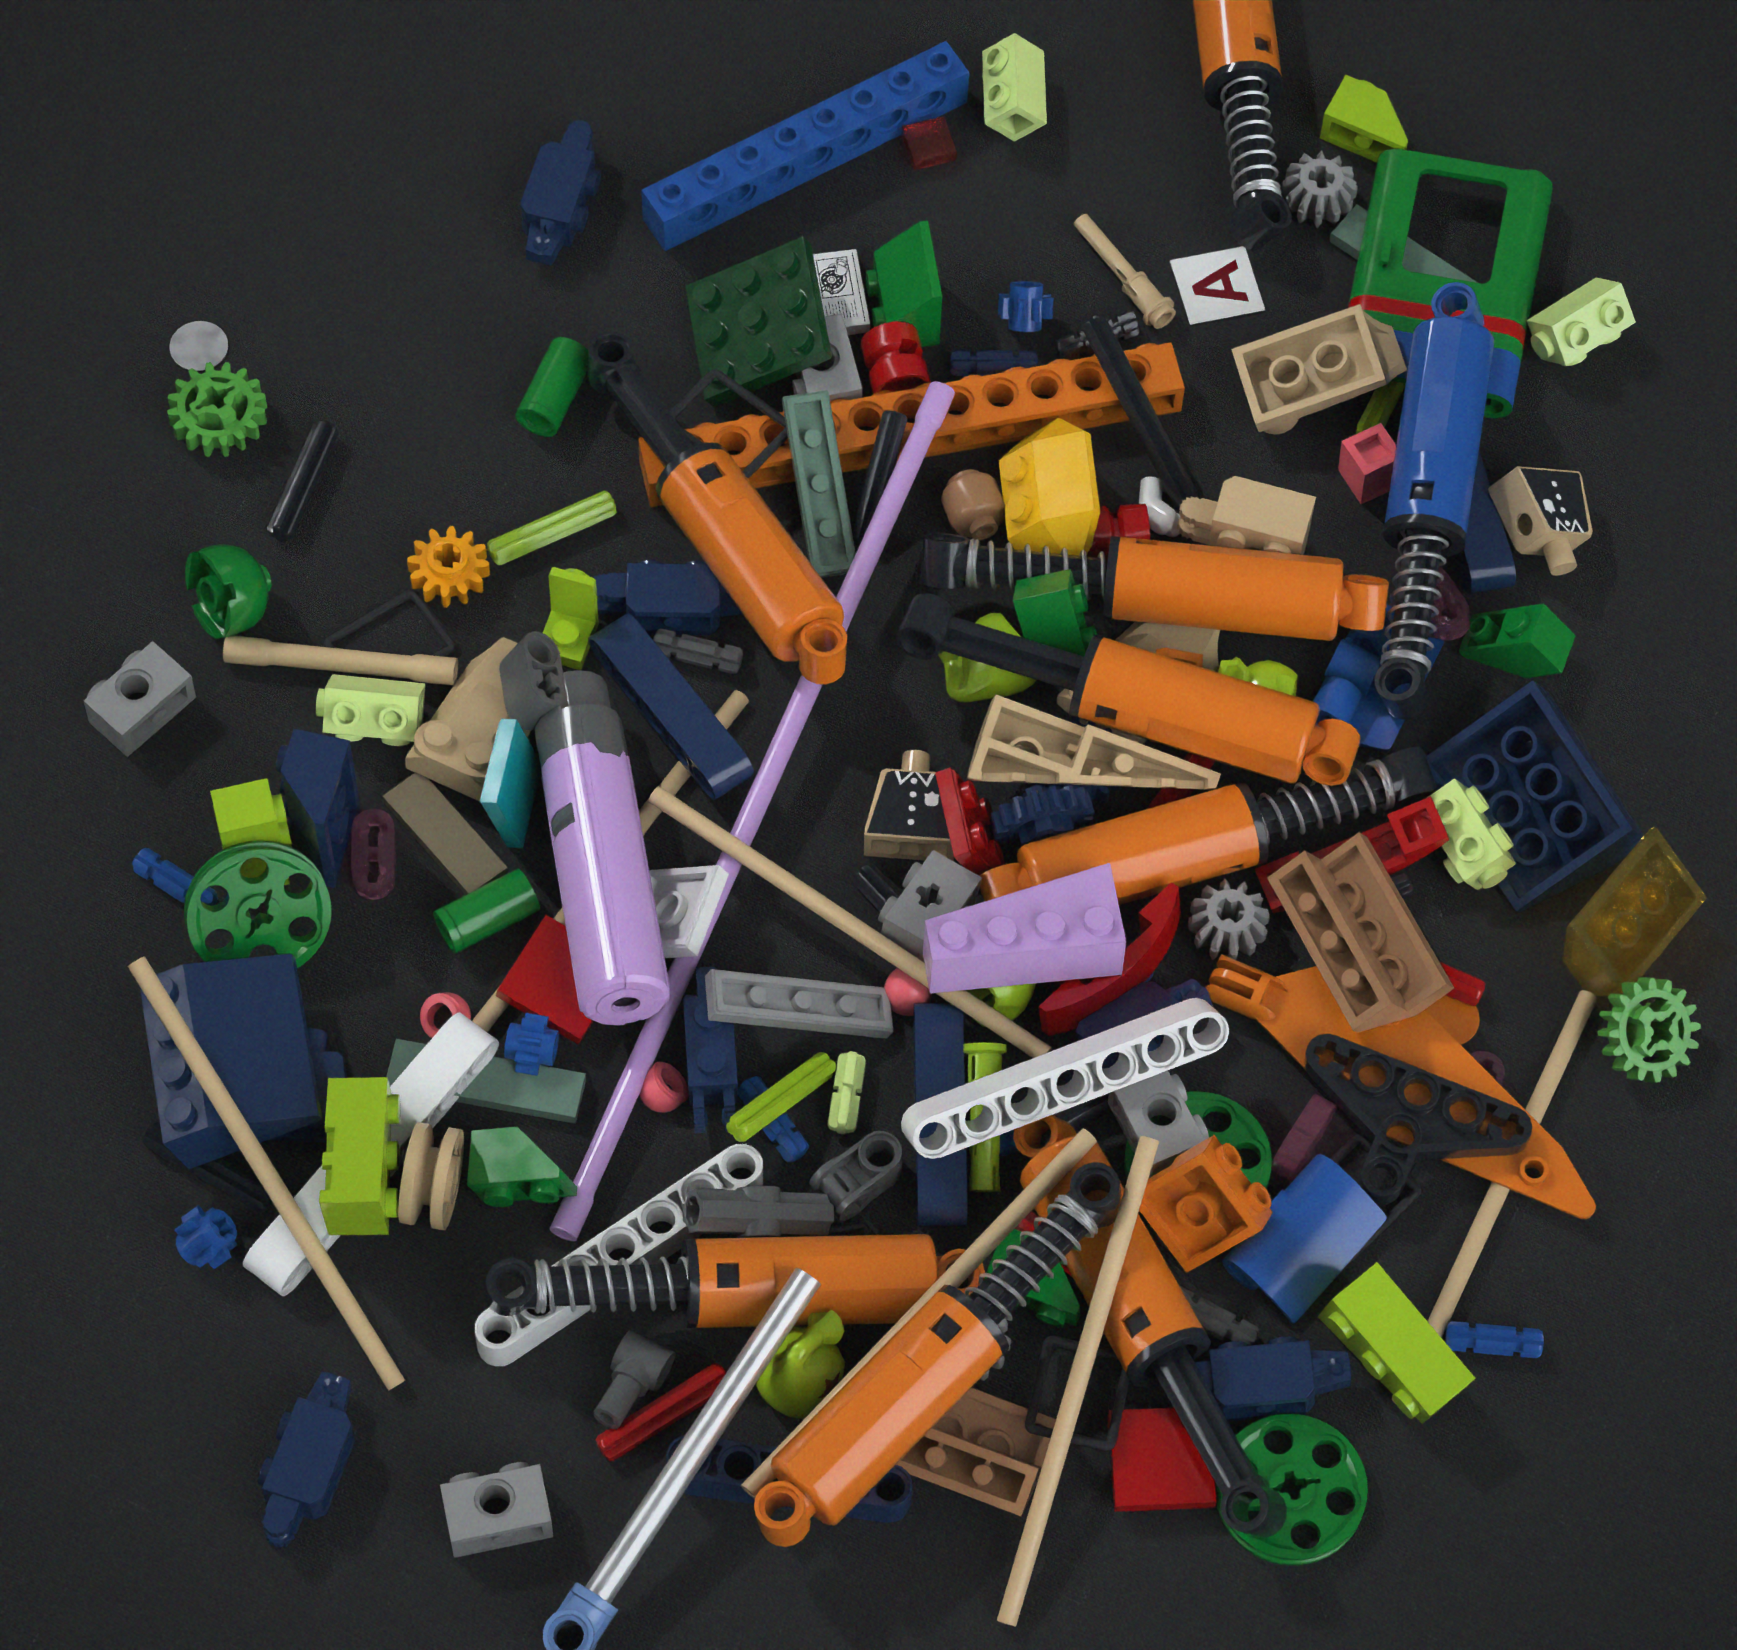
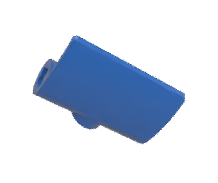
M1388 604L1386 607L1385 625L1382 630L1364 631L1350 629L1346 638L1341 639L1324 674L1326 677L1313 700L1320 708L1317 724L1324 719L1343 720L1357 729L1360 734L1359 746L1380 752L1390 751L1405 719L1395 718L1387 712L1375 688V675L1382 666L1380 664L1381 655L1384 654L1382 646L1389 641L1385 635V629L1391 624L1387 613L1392 607ZM1428 637V640L1434 644L1433 649L1426 651V657L1431 661L1432 668L1444 644V640ZM1401 684L1396 687L1393 693H1404L1411 687V684Z
M1317 1154L1285 1190L1282 1189L1271 1201L1270 1209L1273 1213L1263 1230L1235 1245L1222 1260L1224 1268L1236 1281L1250 1290H1256L1259 1287L1292 1324L1305 1313L1387 1219L1385 1213L1362 1187L1337 1163L1322 1154Z

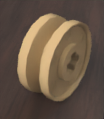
M417 1122L409 1140L403 1166L398 1206L399 1223L415 1225L423 1205H429L431 1228L446 1230L452 1217L459 1188L464 1153V1132L462 1129L448 1127L441 1141L440 1148L433 1147L432 1124Z

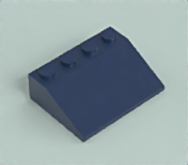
M1534 680L1426 756L1437 789H1440L1454 778L1467 788L1474 785L1489 805V809L1484 814L1491 825L1494 826L1496 823H1499L1510 837L1514 846L1508 851L1516 864L1507 870V876L1498 885L1517 913L1610 868L1648 841L1549 692Z
M292 954L182 964L156 974L259 1143L323 1120L297 964ZM140 988L163 1144L188 1169L240 1151Z

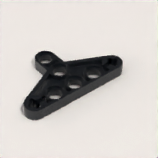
M1318 1035L1307 1046L1304 1059L1307 1073L1373 1143L1363 1165L1359 1184L1375 1203H1391L1399 1197L1416 1160L1513 1155L1524 1150L1529 1143L1532 1133L1531 1119L1525 1111L1516 1106L1336 1035ZM1326 1049L1335 1052L1334 1060L1336 1061L1330 1062L1327 1068L1319 1065L1320 1057L1318 1056L1323 1055ZM1349 1057H1352L1356 1060L1352 1064L1349 1081L1340 1079L1344 1074ZM1365 1066H1377L1385 1073L1386 1080L1379 1087H1368L1360 1081L1359 1071ZM1410 1084H1422L1429 1089L1431 1099L1424 1105H1413L1405 1098V1088ZM1456 1102H1468L1476 1109L1477 1117L1470 1123H1459L1450 1115V1107ZM1486 1111H1489L1493 1114L1488 1124L1486 1136L1477 1132L1483 1125ZM1508 1121L1517 1124L1516 1132L1518 1133L1514 1134L1510 1140L1501 1137L1503 1129L1500 1128L1505 1127ZM1393 1126H1405L1413 1133L1414 1141L1408 1147H1395L1387 1140V1131ZM1377 1168L1390 1170L1396 1177L1395 1186L1385 1191L1374 1188L1369 1182L1368 1177L1371 1171Z

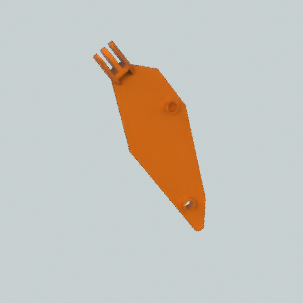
M1223 954L1220 955L1217 961L1218 968L1213 970L1209 978L1210 985L1205 987L1209 992L1211 1002L1256 1020L1304 1069L1306 1049L1310 1041L1318 1035L1332 1034L1516 1106L1527 1113L1532 1123L1531 1137L1524 1150L1518 1154L1506 1156L1440 1160L1579 1219H1588L1594 1214L1596 1204L1563 1147L1426 1009L1416 1016L1357 1033L1349 1025L1317 966L1275 977ZM1326 1049L1323 1055H1318L1320 1057L1319 1065L1327 1068L1330 1062H1336L1334 1060L1335 1052ZM1349 1057L1344 1074L1340 1079L1349 1081L1352 1064L1356 1059ZM1365 1066L1358 1073L1360 1081L1368 1087H1379L1386 1080L1385 1073L1377 1066ZM1410 1084L1404 1090L1405 1098L1413 1105H1424L1431 1099L1429 1089L1422 1084ZM1456 1102L1449 1109L1452 1118L1459 1123H1470L1477 1117L1476 1109L1468 1102ZM1486 1111L1483 1125L1477 1133L1486 1136L1488 1124L1493 1113ZM1508 1121L1505 1127H1500L1503 1129L1501 1137L1510 1140L1514 1134H1518L1516 1132L1517 1124ZM1393 1126L1386 1133L1388 1138L1407 1146L1411 1145L1414 1141L1413 1133L1405 1126ZM1528 1168L1537 1169L1541 1177L1531 1178L1525 1173V1170Z

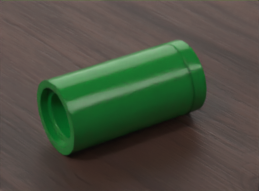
M557 337L552 340L515 414L517 421L525 429L544 437H552L557 434L588 371V349L585 346L565 337Z
M518 868L433 911V916L447 946L456 954L540 911V905L529 880Z

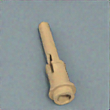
M1088 214L1078 217L1074 222V226L1123 283L1122 291L1125 295H1128L1144 314L1143 321L1145 324L1153 325L1156 329L1167 325L1176 314L1172 299L1170 297H1163L1143 271L1136 272Z

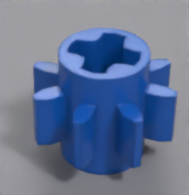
M1032 281L1011 282L1009 294L999 293L998 315H1001V319H1008V329L1020 332L1042 330V319H1053L1054 298L1051 297V294H1043L1044 285L1042 283Z
M526 1013L525 1018H522L521 1024L510 1023L505 1041L504 1058L512 1059L516 1062L515 1072L538 1076L540 1065H554L558 1050L559 1030L547 1027L548 1016Z
M198 1205L181 1217L183 1224L175 1229V1232L178 1234L176 1237V1247L186 1262L199 1268L208 1262L213 1269H216L231 1258L229 1251L237 1246V1242L234 1241L237 1236V1230L228 1214L213 1207L204 1212Z

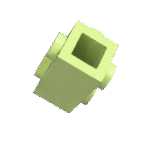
M1016 33L983 50L982 78L985 124L1014 142L1046 125L1044 51Z
M1597 277L1526 320L1532 334L1531 345L1541 360L1561 364L1562 366H1572L1580 363L1587 357L1586 353L1599 345L1617 340L1622 334L1621 331L1636 323L1622 283Z
M332 674L325 689L319 688L317 693L316 716L323 717L322 733L335 734L336 738L350 741H359L363 737L381 738L382 743L391 746L408 745L410 741L414 742L416 730L423 724L425 683Z
M1454 778L1430 795L1449 836V841L1442 845L1448 855L1443 860V864L1458 884L1464 881L1476 890L1482 887L1487 889L1505 879L1508 874L1507 870L1516 864L1508 851L1514 845L1499 823L1492 826L1484 814L1489 809V805L1480 791L1474 785L1467 788Z

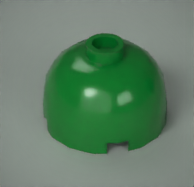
M219 544L202 548L188 555L185 565L187 591L195 588L199 603L191 606L202 628L212 638L219 639L233 635L236 636L253 627L263 617L268 603V592L272 587L271 577L266 567L260 565L244 548Z

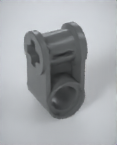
M874 1131L866 1135L840 1156L832 1158L822 1165L813 1174L809 1184L815 1191L821 1190L824 1194H827L829 1201L836 1208L835 1215L840 1222L849 1220L861 1212L873 1199L900 1180L903 1172L901 1144L891 1133ZM876 1154H885L893 1159L890 1164L884 1167H877L868 1162Z

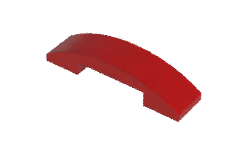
M1431 796L1387 814L1389 822L1361 833L1368 837L1389 876L1424 858L1449 841V836ZM1350 838L1311 854L1319 859H1323ZM1299 851L1255 869L1273 913L1282 912L1285 909L1267 877L1300 854Z
M1171 882L1139 912L1141 935L1125 949L1122 975L1095 977L1087 986L1078 979L1066 980L1039 1005L1041 1027L1044 1033L1052 1036L1076 1029L1081 1020L1141 982H1145L1167 953L1179 924L1181 914L1179 887Z

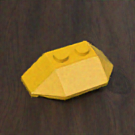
M1058 417L1024 437L999 460L1002 495L1005 504L1004 513L1007 539L1016 550H1024L1025 545L1029 544L1031 551L1042 552L1043 548L1047 546L1049 553L1061 554L1062 549L1066 548L1068 555L1079 556L1080 551L1083 549L1087 555L1092 546L1100 515L1091 434Z

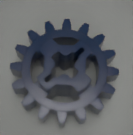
M1037 785L1025 789L1026 792L1024 794L1014 797L1012 800H1009V803L999 805L1000 811L991 813L992 819L990 823L995 841L1000 842L1002 847L1012 844V848L1016 849L1031 842L1085 827L1084 823L1094 820L1093 815L1095 812L1090 794L1085 792L1083 787L1074 790L1072 785L1066 787L1051 786L1049 788Z

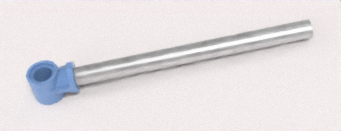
M795 1268L587 1585L584 1587L576 1582L556 1613L546 1621L543 1628V1642L546 1650H562L557 1645V1634L563 1626L568 1624L579 1625L584 1632V1639L581 1645L574 1650H595L597 1642L618 1612V1609L611 1605V1602L820 1287L821 1283L799 1268Z

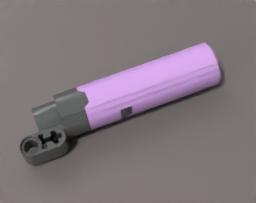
M532 631L527 633L503 658L499 671L508 716L510 719H517L522 729L535 730L542 773L541 779L579 1010L584 1013L586 1018L607 1025H625V1023L645 1020L664 1008L670 999V985L622 719L615 710L611 709L607 683L600 675L581 670L563 672L560 652L554 641L546 634Z

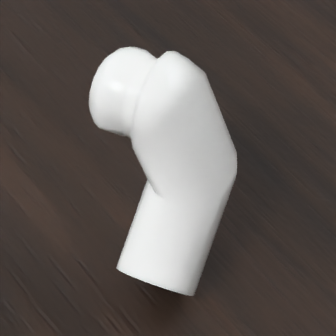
M1156 477L1143 478L1140 482L1139 504L1145 503L1147 506L1150 529L1159 535L1178 536L1180 533L1177 529V522L1180 519V515L1162 501L1163 483L1161 479Z

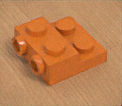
M1215 1135L1178 1155L1171 1166L1148 1178L1139 1209L1186 1273L1262 1231L1273 1213L1270 1209L1272 1203L1267 1189L1259 1182L1251 1184L1241 1171L1242 1159L1237 1149L1230 1143L1222 1145Z

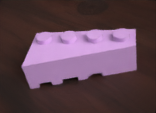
M1110 863L925 920L923 958L929 992L940 993L1122 975L1126 937Z

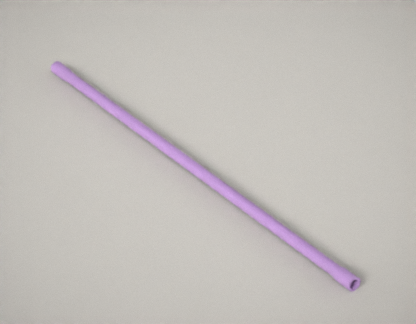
M934 381L929 384L916 413L914 426L836 598L842 605L844 612L842 627H844L845 631H847L932 439L936 431L941 427L955 396L954 390L944 383ZM802 674L730 834L748 846L752 844L823 685L808 681ZM723 851L716 865L721 866L729 875L699 954L695 957H677L671 963L667 972L670 985V999L664 1008L646 1019L573 1181L577 1186V1196L563 1197L550 1226V1231L562 1239L576 1241L593 1205L594 1194L641 1092L645 1077L654 1063L742 866L741 863Z

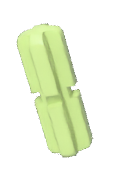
M849 1051L848 1053H841L837 1058L833 1089L837 1090V1093H832L827 1123L829 1129L837 1131L838 1134L852 1133L857 1127L861 1097L856 1096V1094L862 1092L866 1067L864 1056L857 1054V1052Z

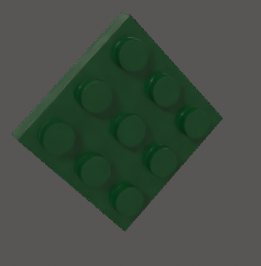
M804 237L795 239L685 286L701 379L709 371L718 369L751 392L832 358L812 246ZM716 378L703 390L705 400L713 407L739 397L737 393Z

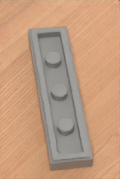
M711 969L705 975L709 1021L885 1039L893 1033L891 1003L884 987Z

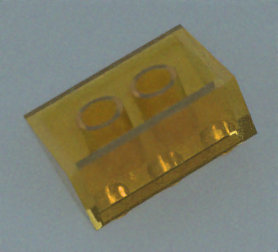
M1650 828L1567 926L1562 961L1581 987L1595 996H1609L1610 993L1623 994L1621 985L1623 982H1637L1638 977L1643 976L1707 899L1657 828Z

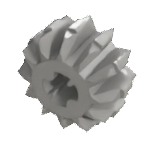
M1322 150L1316 159H1312L1304 153L1299 159V164L1291 163L1287 168L1286 178L1282 182L1281 193L1283 194L1282 197L1286 199L1285 201L1290 208V212H1298L1299 224L1309 218L1313 220L1316 228L1322 224L1324 219L1335 226L1340 219V215L1346 216L1352 210L1358 186L1356 185L1357 182L1353 180L1354 173L1352 167H1341L1340 155L1332 160L1325 159Z
M1226 879L1220 882L1219 891L1206 885L1202 889L1201 898H1195L1191 903L1190 912L1192 916L1188 919V930L1196 934L1194 943L1197 949L1211 946L1209 955L1212 960L1218 957L1220 952H1226L1227 957L1236 960L1238 950L1251 957L1255 953V943L1262 944L1266 939L1267 929L1265 925L1268 924L1270 917L1268 909L1260 908L1263 901L1261 893L1246 895L1248 886L1245 882L1240 884L1237 890L1231 889Z

